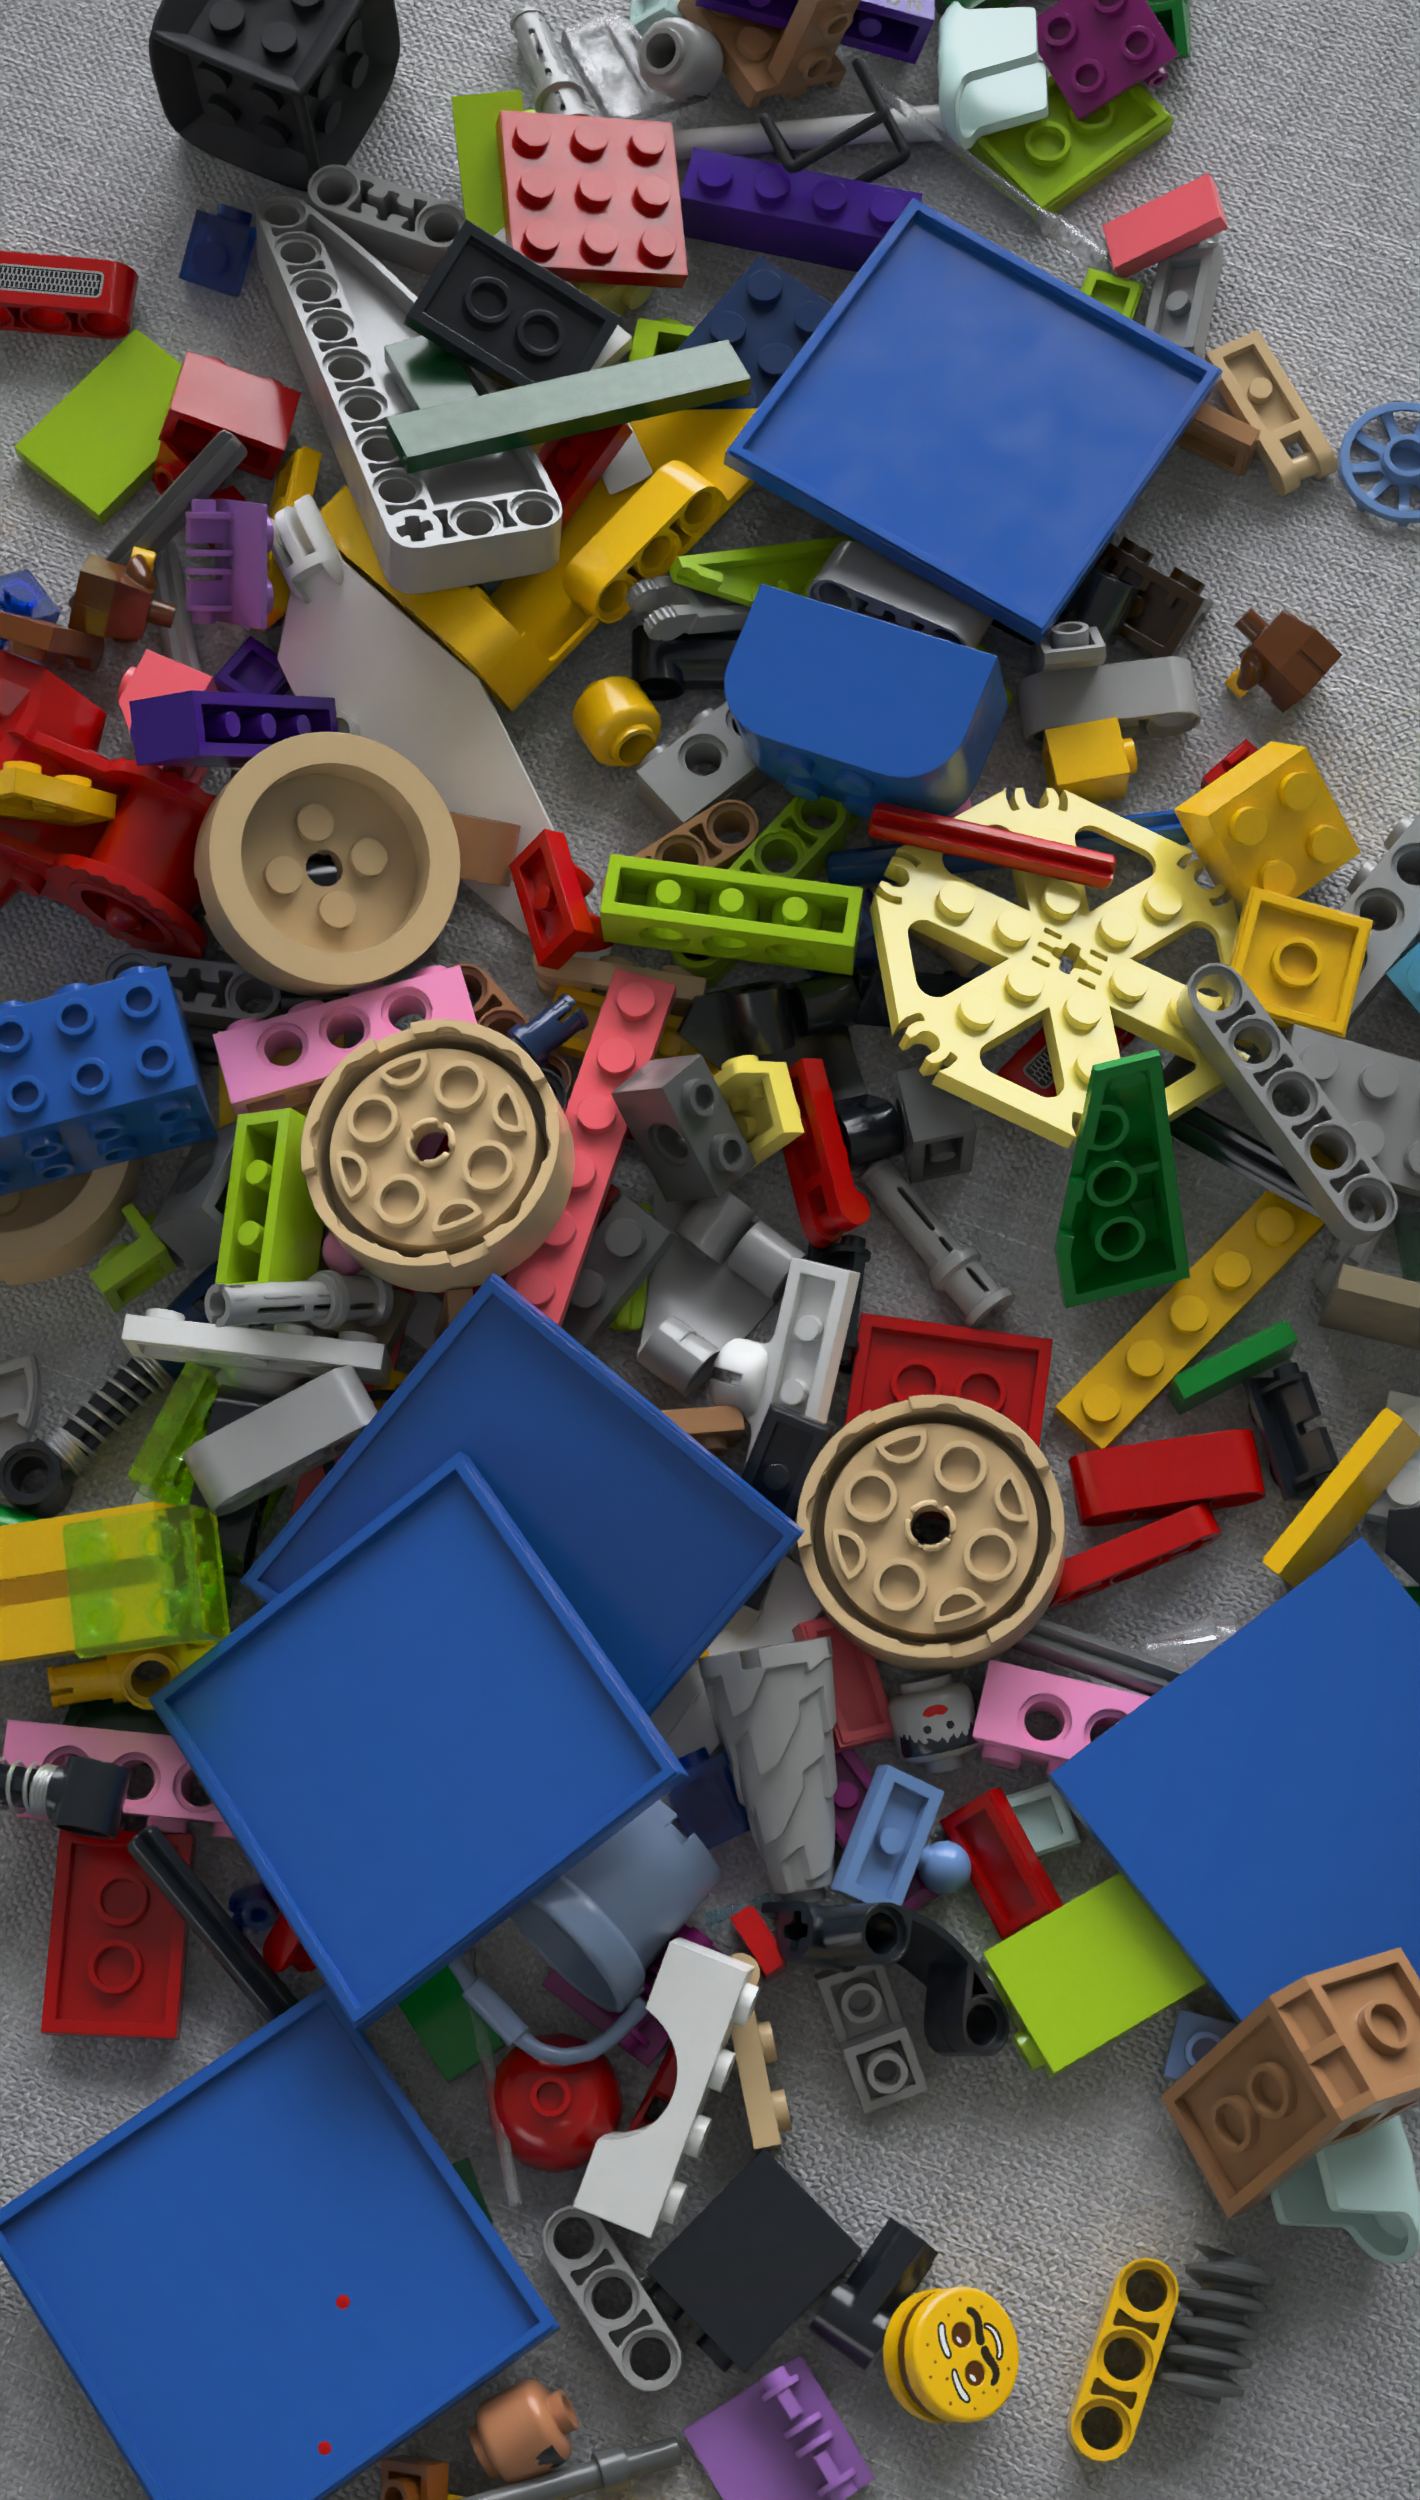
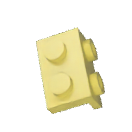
M742 1055L724 1062L721 1065V1071L713 1076L756 1161V1164L750 1170L804 1133L800 1109L795 1099L786 1062L759 1061L755 1055Z

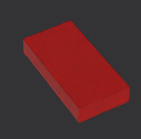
M1001 1787L988 1790L939 1821L949 1841L957 1843L967 1852L972 1869L970 1880L1002 1941L1063 1906L1059 1895Z

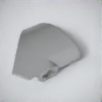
M655 1181L654 1216L677 1234L678 1237L654 1267V1271L650 1272L640 1346L637 1350V1361L681 1396L687 1397L718 1369V1367L713 1365L723 1346L733 1339H747L784 1295L792 1257L807 1260V1254L755 1216L757 1212L728 1190L718 1198L666 1202Z

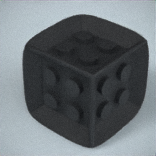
M162 0L155 15L149 38V58L159 99L168 122L180 136L195 147L229 164L286 187L307 192L309 180L317 170L327 165H347L387 97L400 56V34L394 0Z

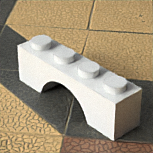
M681 1937L669 1942L646 2009L665 2028L675 2049L677 2081L673 2096L662 2115L651 2124L635 2130L615 2131L604 2134L597 2140L573 2207L649 2238L660 2229L663 2221L671 2225L675 2223L688 2189L687 2184L678 2181L687 2155L696 2159L699 2157L712 2123L711 2118L702 2115L711 2089L722 2093L734 2064L736 2053L726 2049L735 2023L746 2027L758 1998L760 1987L750 1984L755 1966Z

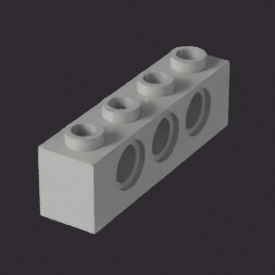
M727 701L716 710L708 708L699 713L690 722L683 736L670 746L663 744L654 748L644 757L639 765V770L636 771L638 797L670 832L716 803L736 799L742 802L747 801L773 780L762 773L752 762L742 737L737 734L739 730ZM700 763H709L718 768L717 771L706 776L696 775L690 771L693 766Z
M1420 813L1414 821L1405 815L1397 823L1383 845L1389 851L1377 865L1368 860L1358 870L1347 887V891L1352 896L1339 910L1333 905L1328 907L1360 917L1367 915L1377 916L1383 919L1389 927L1382 931L1371 929L1346 1032L1389 981L1390 978L1385 973L1420 942V885H1410L1404 882L1398 875L1402 871H1412L1420 875Z

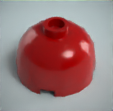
M564 2033L534 2036L543 2044L561 2048L589 2043L587 2040ZM516 2046L510 2050L495 2069L487 2094L489 2123L501 2147L523 2166L549 2174L575 2170L584 2164H589L597 2140L604 2134L618 2131L624 2112L621 2082L608 2057L604 2054L593 2061L562 2066L536 2060Z

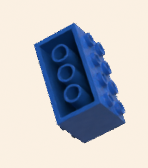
M136 966L120 972L114 980L92 986L86 983H74L57 989L51 997L26 1003L20 1000H12L0 1003V1196L218 1137L188 1023L165 966L154 969L150 966Z

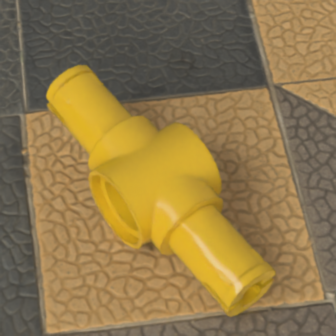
M183 1638L106 1651V1658L55 1667L53 1665L46 1666L52 1707L57 1709L64 1705L113 1698L114 1704L130 1701L139 1708L155 1710L148 1699L224 1638L186 1644V1640ZM145 1661H158L167 1667L159 1678L151 1681L140 1680L132 1674L134 1669Z

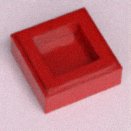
M748 1905L731 1916L730 1927L747 1954L758 1963L760 1974L766 1984L786 1972L787 1960L780 1954L776 1939L756 1908H751Z

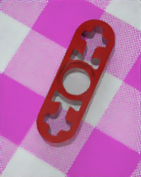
M1202 1503L1186 1508L1065 1559L1060 1583L1048 1608L1055 1609L1071 1604L1211 1544L1222 1536V1532L1209 1504Z

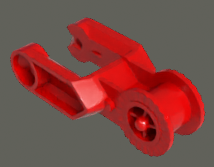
M0 649V770L3 769V763L7 761L32 762L42 767L41 774L51 777L58 775L86 777L92 780L91 788L117 795L115 819L72 827L36 820L0 817V910L20 891L34 897L43 895L73 908L76 914L86 916L93 926L105 929L113 938L125 940L132 948L145 949L150 953L201 960L209 942L203 929L192 918L202 900L198 881L194 878V855L202 821L216 795L205 793L197 783L184 781L176 772L163 771L158 766H137L136 759L127 760L122 757L110 761L99 754L98 750L107 718L106 713L45 667Z

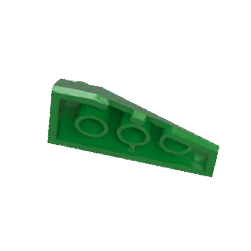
M1157 1049L1092 1065L1054 1247L1062 1302L1065 1308L1190 1278L1161 1057Z

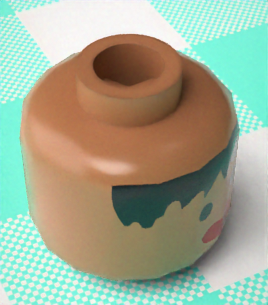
M529 2378L483 2400L478 2405L476 2425L469 2428V2435L474 2452L486 2474L492 2480L501 2477L507 2483L513 2484L543 2475L566 2463L572 2454L570 2432L578 2429L579 2423L574 2408L562 2389L551 2393L538 2379Z

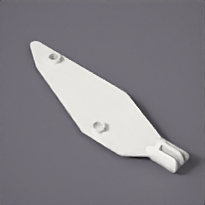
M310 494L296 500L294 508L286 506L275 514V520L271 519L274 528V541L271 551L290 588V595L277 659L294 695L335 698L338 731L372 739L400 753L412 762L433 784L448 811L520 825L521 829L515 859L543 829L555 831L482 680L344 562ZM513 877L511 878L510 887L460 879L519 931L529 935ZM584 897L587 910L595 914L588 897ZM611 947L592 953L576 952L573 957L599 961L600 957L611 955Z

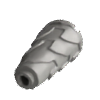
M831 1636L699 1658L700 1675L703 1680L720 1742L725 1744L738 1802L746 1808L751 1833L760 1856L764 1861L772 1894H784L785 1901L800 1900L811 1903L826 1899L824 1887L831 1885L835 1876L833 1854L835 1849L836 1821L833 1795L838 1788L833 1727L837 1723Z

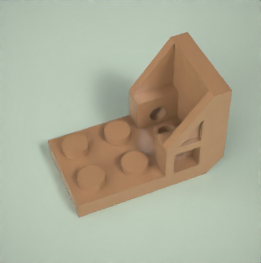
M1401 1947L1304 1976L1272 1994L1160 2096L1228 2219L1249 2212L1321 2149L1360 2136L1420 2103V1979Z

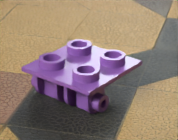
M191 499V511H185L186 543H215V548L185 549V555L215 556V566L185 567L186 574L215 575V579H186L185 610L191 611V622L212 624L216 623V621L257 629H267V615L272 610L274 600L271 581L267 578V553L272 549L274 541V528L270 517L267 516V504L228 499Z
M801 2354L773 2370L749 2388L682 2430L723 2500H844L875 2479Z

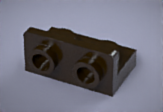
M1126 537L1122 538L1118 547L1109 543L1093 567L1120 577L1139 587L1119 635L1158 658L1176 656L1201 613L1207 614L1213 605L1212 602L1200 596L1206 585L1177 567H1174L1169 577L1152 568L1149 564L1154 554Z

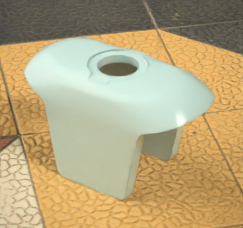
M954 1L944 12L939 21L938 28L939 42L937 53H939L937 68L939 107L945 132L956 145L967 150L983 135L1046 118L1049 114L1048 75L1046 65L1042 62H1037L1038 33L1037 16L1034 8L968 10L963 8L958 1Z
M1399 2115L1360 2136L1321 2149L1270 2193L1275 2216L1279 2224L1309 2227H1342L1351 2234L1359 2247L1375 2260L1385 2263H1403L1412 2258L1420 2247V2195L1412 2152Z

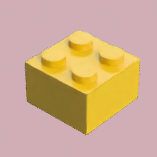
M1270 741L1174 809L1196 853L1207 864L1205 869L1214 886L1223 883L1227 888L1221 897L1223 903H1227L1233 897L1236 912L1239 916L1242 913L1246 893L1251 886L1297 898L1361 853L1308 749L1304 746Z

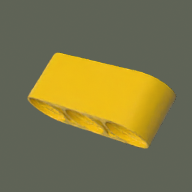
M1141 2258L1131 2261L1117 2272L1111 2283L1067 2417L1066 2432L1069 2443L1076 2453L1087 2460L1105 2462L1117 2459L1128 2450L1133 2441L1178 2302L1179 2287L1176 2276L1166 2264L1157 2259ZM1136 2272H1148L1155 2276L1161 2284L1163 2291L1162 2301L1154 2311H1140L1133 2307L1127 2298V2282L1130 2276ZM1115 2339L1128 2340L1135 2345L1140 2354V2369L1128 2381L1116 2379L1105 2368L1104 2352L1108 2344ZM1094 2407H1102L1109 2410L1117 2419L1119 2427L1118 2437L1114 2444L1107 2449H1094L1087 2444L1082 2435V2419Z

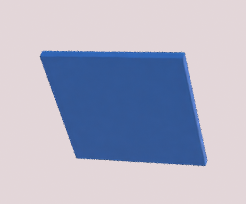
M912 198L725 452L724 465L1040 645L1218 385L1223 370Z
M492 1273L247 1571L240 1582L268 1604L451 1457L461 1451L470 1457L643 1710L650 1717L802 1536L804 1530L496 1273Z
M461 1451L451 1457L148 1699L354 2029L363 2031L689 1777L470 1457Z
M1361 1537L1051 1772L1047 1777L1052 1786L1238 2024L1269 1996L1304 1976L1399 1947L1403 1950L1420 1979V1607Z
M327 1984L318 1988L0 2209V2258L150 2500H326L561 2329L363 2031L354 2029ZM340 2295H346L350 2299L349 2306L343 2310L336 2305V2300ZM323 2441L331 2444V2451L327 2455H322L318 2451V2446Z

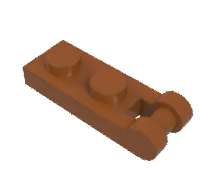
M0 611V637L11 640L8 652L59 665H64L66 658L74 660L76 667L92 672L99 668L105 649L104 638L49 621Z

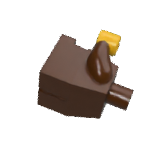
M134 546L127 566L106 561L105 557L89 554L80 570L68 628L102 638H112L114 642L120 644L134 643L142 639L148 623L171 629L177 605L154 599L158 582L154 581L152 572L157 554L153 551Z
M1249 608L1234 626L1251 642L1238 655L1241 659L1240 666L1231 673V676L1224 681V684L1239 699L1258 684L1272 697L1271 702L1284 713L1310 692L1342 654L1317 629L1302 622L1293 614L1281 611L1267 623L1252 608Z

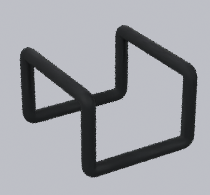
M855 58L852 66L876 113L801 157L795 158L768 113L760 115L759 121L783 168L787 172L797 173L881 123H884L899 153L853 180L871 183L908 161L911 153L910 148L861 58Z

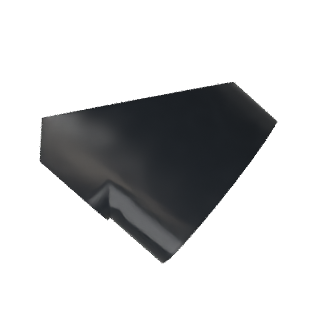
M830 973L786 984L784 981L779 980L761 981L694 996L677 1033L719 1071H721V1065L724 1062L742 1055H755L759 1061L786 1062L787 1068L801 1058L822 1059L829 1087L833 1094V1103L843 1142L847 1149L849 1166L854 1167L902 1154L904 1149V1132L898 1112L888 1100L868 1094L853 1050L848 1026L857 1025L854 1019L860 1007V1000L851 975Z
M800 1900L762 1903L761 1913L770 1919L778 1920L777 1945L780 1954L787 1961L843 1973L851 1972L857 1966L892 1965L896 1963L927 1987L924 2034L928 2045L935 2053L944 2057L993 2056L1001 2051L1006 2044L1010 2031L1009 2016L991 1980L964 1946L933 1920L912 1909L890 1902L830 1906Z

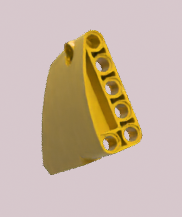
M757 408L681 410L629 422L653 474L614 495L609 494L601 476L562 530L557 564L550 570L539 574L504 579V582L491 596L477 584L423 594L400 592L393 588L386 580L349 487L344 485L322 507L320 513L344 562L482 680L488 694L506 710L513 713L601 621L603 623H614L621 620L632 610L625 597L631 586L648 577L653 579L654 577L665 576L676 558L684 556L754 484V481L724 465L725 452ZM545 442L531 445L536 455Z

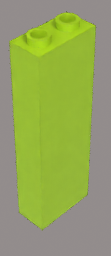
M1120 1872L982 1953L980 1963L985 1969L984 1972L991 1980L1003 2004L1008 2008L1020 2031L1012 2035L1019 2053L1032 2072L1042 2066L1049 2080L1208 1986Z

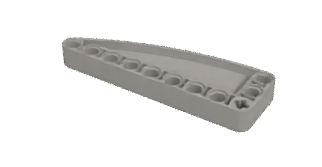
M275 194L261 200L256 207L257 263L389 584L400 592L423 594L539 574L553 568L557 564L560 553L562 504L531 445L407 474L386 434V417L410 412L412 409L385 363L384 346L421 336L403 324L417 297L355 240L304 201L287 194ZM457 358L478 396L497 392L484 374Z

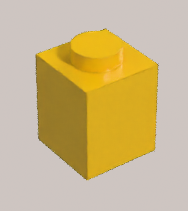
M1117 717L1051 728L1044 731L1041 759L1048 788H1054L1058 797H1060L1063 790L1093 804L1126 797L1129 777L1132 774H1137V756L1132 738L1122 739Z

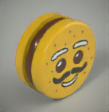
M953 2287L927 2289L917 2292L900 2304L887 2326L883 2344L885 2375L897 2401L906 2411L918 2419L930 2423H972L984 2420L1003 2406L1010 2396L1017 2378L1019 2349L1014 2327L1002 2306L990 2295L978 2289Z

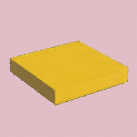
M1251 886L1246 893L1228 966L1232 967L1243 978L1277 1027L1289 1029L1295 1024L1344 1039L1373 920ZM1220 996L1217 1010H1224V1001L1222 996Z

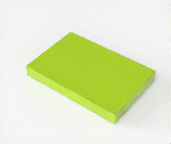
M1051 75L1048 77L1049 114L1046 118L983 135L967 150L1040 225L1171 131L1174 118L1138 82L1079 121Z
M135 328L14 446L17 457L103 526L153 476L161 443L158 438L182 364Z

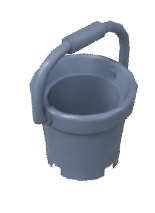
M661 1800L650 1806L510 1916L527 1941L572 1987L588 2000L609 2012H624L604 2033L585 2045L569 2048L543 2044L525 2031L528 2026L481 1976L478 1979L475 1978L465 1962L464 1953L449 1964L450 1970L464 1990V1993L461 1995L463 1999L508 2046L513 2043L536 2060L562 2066L593 2061L617 2045L648 2013L646 2009L647 2003L640 1997L645 1991L643 1988L645 1971L701 1903L709 1896V1893L722 1880V1874L717 1862L704 1843L695 1833L686 1840L682 1833L672 1824L678 1815Z

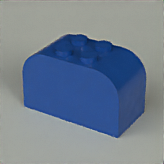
M762 583L729 659L724 677L726 701L746 750L756 767L774 781L785 784V789L799 798L818 801L820 796L841 802L843 808L848 812L864 819H870L873 806L879 802L945 817L959 809L971 796L979 781L1009 706L998 656Z

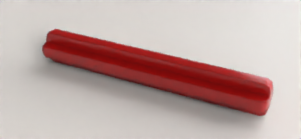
M884 802L876 803L873 806L868 823V834L875 838L1100 889L1110 887L1116 870V858L1112 854Z

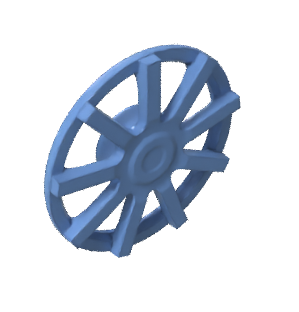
M1393 402L1375 407L1362 414L1353 422L1342 439L1337 470L1345 489L1357 503L1356 507L1360 511H1367L1381 519L1397 522L1398 526L1407 527L1409 523L1420 522V509L1409 510L1410 488L1415 487L1420 492V419L1413 435H1400L1393 412L1410 411L1420 413V403ZM1379 416L1389 438L1386 446L1373 440L1361 431L1363 426ZM1352 442L1380 459L1376 462L1350 463ZM1382 474L1383 478L1367 493L1359 487L1354 479V476ZM1391 486H1397L1399 490L1398 509L1376 502Z

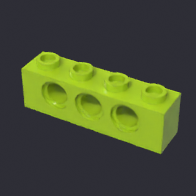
M610 854L600 908L603 941L853 975L862 920L863 888Z

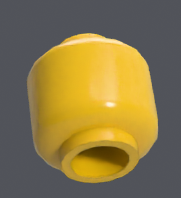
M610 676L592 682L577 699L572 711L573 727L595 760L608 767H631L640 764L644 757L656 747L657 740L662 731V719L640 685L635 680L626 676Z

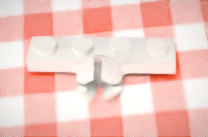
M792 1257L776 1330L771 1341L764 1344L749 1339H733L727 1342L717 1355L714 1367L742 1374L740 1381L731 1380V1383L711 1378L709 1387L710 1397L715 1406H735L741 1410L743 1418L751 1424V1439L745 1466L770 1403L774 1402L826 1424L860 1273Z
M161 1308L147 1309L145 1316L125 1314L121 1340L133 1357L219 1367L226 1370L234 1387L283 1396L302 1386L304 1382L303 1377L317 1378L333 1369L347 1365L354 1367L363 1384L389 1385L392 1360L385 1344L377 1343L378 1339L367 1333L342 1331L339 1333L338 1339L313 1336V1330L310 1328L289 1323H280L275 1326H255L253 1328H249V1324L215 1327L216 1324L185 1321L183 1314Z

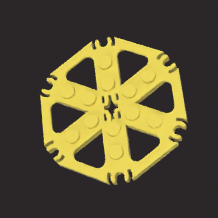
M1023 788L1015 789L1009 803L1006 799V789L957 815L954 819L1076 846L1075 835L1078 832L1092 831L1145 856L1153 867V875L1090 911L1084 885L1012 869L1018 906L951 874L945 868L942 861V856L945 853L906 844L896 850L895 855L892 856L883 875L890 880L896 881L901 887L892 886L890 883L881 880L869 907L892 1036L900 1029L908 1027L898 1046L904 1051L912 1045L923 1044L931 1050L932 1053L925 1058L919 1071L923 1076L933 1075L938 1072L931 1083L932 1085L1069 1149L1073 1141L1076 1145L1092 1065L1120 1058L1114 1030L1115 1025L1195 1063L1194 1071L1165 1088L1169 1122L1173 1121L1227 1086L1178 1017L1177 1000L1185 985L1138 962L1194 928L1206 929L1213 935L1220 963L1228 966L1239 925L1233 897L1227 903L1216 906L1227 889L1225 885L1221 883L1212 889H1204L1197 885L1195 880L1199 878L1207 864L1202 859L1193 860L1188 863L1194 851L1075 794L1063 790L1060 797H1058L1054 788H1046L1039 801L1040 809H1037L1027 803ZM911 928L993 968L946 996H929L918 987L916 982L908 930ZM1062 956L1073 961L1070 974L1059 970V960ZM1197 991V998L1201 1005L1211 1011H1221L1217 1010L1220 996L1210 997ZM1042 1019L1057 1096L1050 1098L1040 1096L988 1071L981 1063L980 1055ZM1248 1040L1234 1041V1043L1246 1049H1249L1253 1042ZM1234 1048L1237 1055L1243 1061L1248 1062L1250 1055ZM942 1065L948 1067L946 1069L940 1070Z

